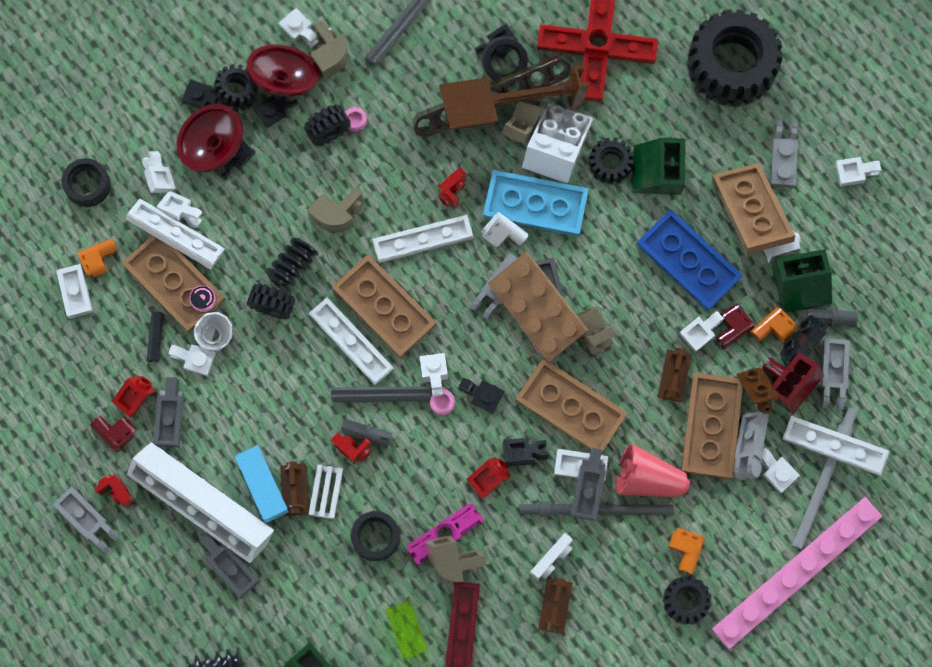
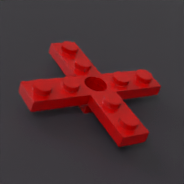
M591 0L587 30L540 24L537 50L584 56V70L581 75V83L588 82L589 84L583 99L586 101H603L608 59L655 64L657 38L611 33L615 0ZM592 38H601L606 44L602 47H596L590 43V40Z

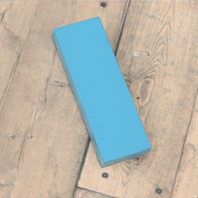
M258 445L236 455V461L264 522L268 523L288 513L287 506Z

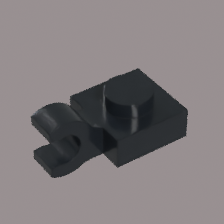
M464 377L458 388L473 396L471 404L491 414H494L505 392L484 380L477 386Z

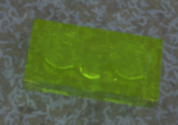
M409 600L386 609L403 660L428 651L411 601Z

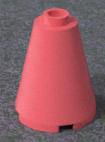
M636 445L627 446L619 462V465L623 466L621 477L616 475V493L630 496L676 498L687 493L690 481L687 479L685 472Z

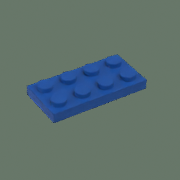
M671 209L636 243L637 247L707 312L743 276Z

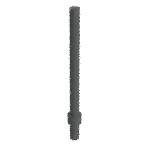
M540 501V504H519V514H540V517H550L551 514H570L572 504H551L550 501ZM599 504L597 515H673L674 508L673 505Z

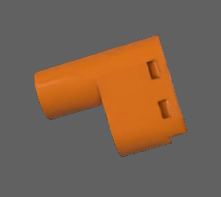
M110 238L77 253L86 275H93L95 278L108 272L102 258L118 252L114 240Z
M776 307L750 331V334L753 337L755 336L756 340L760 343L772 332L784 343L795 333V329L798 326L781 308Z
M677 528L676 532H673L668 548L684 553L678 570L693 575L705 538L681 528Z

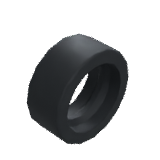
M502 36L494 38L487 43L482 51L481 63L488 77L496 81L527 68L528 55L521 43L511 37ZM509 46L517 52L519 61L513 72L499 74L493 69L491 55L498 47Z
M82 158L75 160L66 167L61 178L62 188L70 201L82 207H92L103 202L111 188V181L107 171L101 163L94 159ZM93 170L100 176V186L89 195L82 196L77 194L72 187L73 178L81 171Z
M370 511L362 514L355 521L351 529V541L355 551L362 558L368 561L380 562L388 559L396 552L400 544V531L396 521L390 515L382 511ZM373 521L384 523L391 533V540L388 546L380 551L366 549L360 539L363 527Z

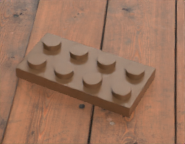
M759 163L713 175L712 182L747 254L795 242V234Z
M153 235L121 262L188 333L194 330L196 323L204 314L214 312L226 301L225 297L180 251ZM207 286L213 290L216 302L211 310L200 312L193 308L190 303V293L194 288Z
M524 252L488 282V285L548 362L555 359L589 331L528 252Z
M368 254L332 286V290L400 359L437 325Z
M545 359L541 360L515 399V402L589 450L597 448L601 449L602 452L628 414Z
M693 372L681 471L688 474L728 480L733 478L743 385L739 379Z

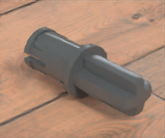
M834 307L831 310L812 308L807 310L806 319L811 314L823 322V324H830V327H834V325L857 326V311L835 310Z
M345 419L341 426V433L361 439L363 442L368 439L371 443L388 448L389 442L380 439V437L390 440L392 436L391 432L371 427L370 423L367 426Z

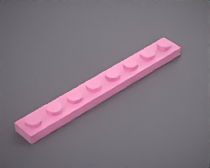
M866 497L861 499L711 630L729 650L876 523L882 515Z

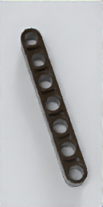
M553 56L489 83L490 91H496L497 94L509 92L508 86L513 81L519 82V89L517 91L551 86L569 77L571 65L564 58ZM562 62L564 65L563 71L560 74H554V65ZM534 72H541V80L535 84L531 83V75ZM443 103L415 115L412 123L418 135L429 137L449 129L448 121L441 119V113L445 110ZM506 104L495 105V109ZM422 119H428L431 122L426 130L418 128V124Z

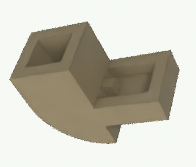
M322 20L314 26L316 35L323 46L311 52L310 55L312 61L316 63L320 75L326 80L345 66L348 59V49L345 36L342 34L337 37L331 26L327 27Z
M540 99L518 102L513 116L505 124L502 134L507 135L514 142L528 144L547 102Z
M354 187L339 205L323 193L307 210L308 216L326 231H345L354 225L353 217L350 214H357L363 206L362 193Z
M590 307L577 314L589 330L581 337V340L590 354H594L614 344L612 337L616 335L611 326L605 325L597 307Z
M451 535L426 541L431 565L443 578L449 581L463 582L462 571L472 573L478 571L479 567L487 565L485 555L479 549L459 554L457 541Z

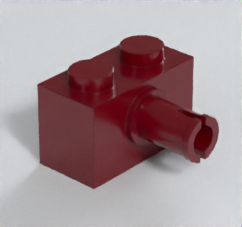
M800 352L787 368L771 357L766 360L769 365L764 363L762 366L763 372L776 379L772 386L777 392L779 399L773 401L793 415L824 377L820 365Z

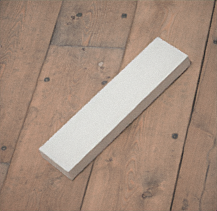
M141 199L137 201L126 216L127 221L209 269H212L224 252L223 247Z
M464 215L372 240L378 263H383L472 240L474 237L468 216Z
M328 298L324 299L309 313L310 317L375 386L394 370L392 365Z
M791 416L782 438L783 441L878 476H881L890 453L889 450Z

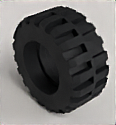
M730 9L723 10L720 16L718 13L710 16L709 21L704 20L700 24L699 29L695 31L687 55V69L690 70L689 77L691 82L697 81L695 88L700 93L704 90L707 93L705 98L710 101L713 98L719 99L718 104L724 106L726 102H732V106H739L741 101H744L745 105L753 103L755 97L757 99L763 97L766 90L769 91L772 87L783 60L782 43L780 39H776L778 33L775 28L772 27L770 29L768 27L769 22L764 18L762 20L758 19V14L753 12L750 15L745 14L744 10L737 9L736 13H731ZM724 43L741 44L754 55L756 67L744 73L727 71L716 62L713 56V49Z

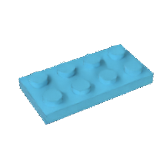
M493 170L483 218L491 220L500 212L516 225L579 237L589 188Z

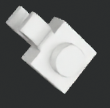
M297 8L279 22V26L295 42L302 38L311 48L319 43L316 39L317 35L311 30L313 27L312 23Z
M150 151V158H142L143 166L146 168L144 174L150 192L168 193L169 191H174L176 187L169 167L162 166L159 152Z
M861 157L838 160L835 163L840 187L864 183L866 180L865 176L879 175L878 171H881L879 161L862 164Z
M169 191L157 205L158 210L177 221L183 218L191 227L197 228L202 222L199 219L202 211L191 207V200Z
M718 311L704 322L698 317L685 327L679 335L696 353L715 337L711 330L718 326L724 318Z
M193 344L189 351L179 346L171 345L169 355L171 358L184 361L183 368L185 370L208 377L216 352L205 350Z
M445 353L420 356L423 383L431 382L433 397L442 396L441 380L448 379Z
M766 448L763 449L760 463L767 469L763 476L779 493H782L800 475L783 457L775 461L773 455Z

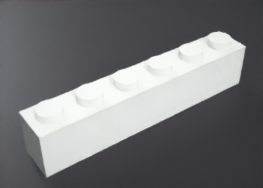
M153 443L147 445L132 459L127 473L130 478L247 562L251 563L267 546L274 532L272 528Z

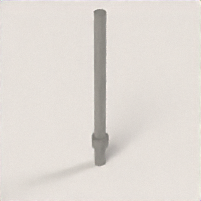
M848 408L842 425H838L836 432L851 437L853 432L851 428L858 413L856 409ZM828 457L792 544L797 549L802 550L838 462L837 460Z

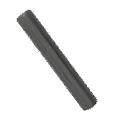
M412 0L366 55V62L373 67L377 66L430 0Z
M428 386L332 388L331 400L333 402L429 401L431 398V389Z

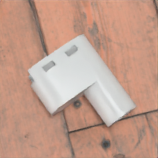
M500 212L481 231L484 239L495 247H498L506 237H509L518 245L523 244L528 237V233Z

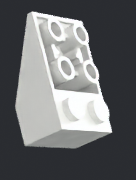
M547 103L527 146L522 168L568 184L593 118L558 105Z

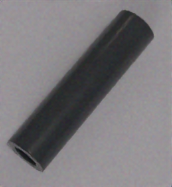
M162 312L151 313L147 362L155 361L159 363L164 313Z

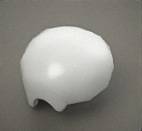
M218 312L204 314L194 328L195 340L201 348L208 351L223 349L229 344L233 335L231 322L227 316ZM216 329L219 332V338L212 342Z

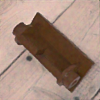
M676 348L675 351L667 349L658 398L682 403L692 356L691 354H686L685 349Z
M756 368L737 373L738 379L753 403L757 405L758 410L764 414L770 413L773 407V400L779 399V396L762 369Z
M287 462V465L280 466L282 498L289 511L283 516L309 514L306 463Z
M547 578L538 630L564 634L572 582H567L561 578Z

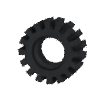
M230 64L229 69L227 66L223 67L222 71L219 70L213 88L215 100L219 99L218 104L223 105L225 103L228 107H234L233 110L238 112L239 107L241 111H244L246 107L250 108L252 103L255 102L259 87L251 81L246 69L242 70L243 65H238V68H235V64ZM238 83L245 88V91L243 93H234L227 88V84Z
M329 105L327 109L324 107L321 109V112L314 113V117H310L305 122L304 130L315 146H324L325 143L328 144L332 140L337 139L338 136L344 135L343 132L349 130L348 127L351 126V121L341 105Z
M609 137L605 138V142L600 140L597 146H593L589 158L590 172L594 173L596 179H601L600 182L605 183L607 181L609 182L608 184H613L616 181L620 183L622 179L625 180L628 174H630L634 155L633 152L630 153V146H625V141L622 140L619 143L617 142L618 138L610 141ZM606 154H615L620 159V165L615 169H608L602 164V158Z
M253 284L246 304L250 306L249 308L255 309L256 312L287 320L290 318L296 299H294V296H290L291 294L284 293L283 290H278L276 287H269L265 284Z
M682 576L673 580L665 589L663 597L664 609L675 622L693 624L703 619L709 612L712 596L708 592V586H705L701 579L697 580L694 576ZM689 590L695 594L697 604L692 610H684L678 605L677 596L681 591Z

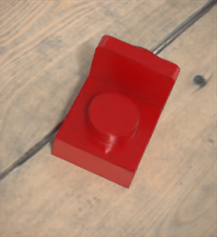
M460 167L438 186L439 200L446 207L451 205L454 209L459 207V200L453 192L458 194L466 186V173Z
M138 375L128 378L111 402L128 417H133L146 399L153 396L157 391L152 387L150 380Z
M337 432L331 439L332 445L353 464L358 460L363 462L371 453V450H369L371 442L368 439L357 449L354 448L357 444L348 435L342 437Z
M494 457L483 463L466 480L483 499L503 481L508 480L511 475L508 472L509 468L506 467V463Z
M116 474L103 477L98 481L99 485L94 487L95 492L100 496L113 489L110 495L118 506L122 504L124 507L129 508L136 503L121 478Z

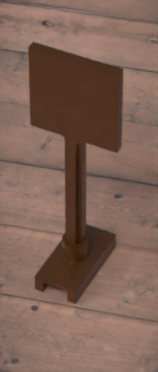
M583 64L573 66L568 81L560 82L558 85L499 94L491 93L487 77L440 84L439 89L449 129L456 130L498 123L495 105L554 96H567L570 110L580 109L589 87L588 82H580L584 66Z

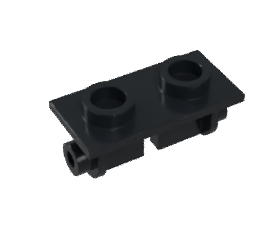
M810 314L807 319L800 323L799 329L793 337L785 342L780 355L789 362L799 352L808 357L812 350L806 345L810 342L816 347L827 334L825 331L828 327Z

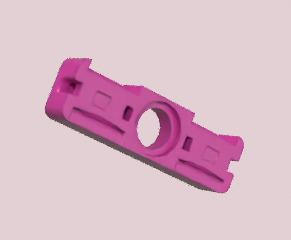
M470 503L407 546V550L416 564L421 566L422 563L420 561L425 562L429 559L426 541L437 539L440 529L449 528L453 533L452 537L458 541L462 538L461 533L464 535L479 525L477 522L482 524L483 518L477 512L476 507Z

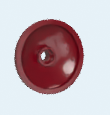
M277 44L265 45L255 49L247 59L246 71L249 78L256 86L269 94L280 97H296L308 93L317 84L319 71L316 63L306 53L296 48Z
M221 104L207 105L191 114L182 125L177 137L176 148L181 162L189 169L202 173L217 170L227 164L237 153L243 139V124L240 117L233 109Z

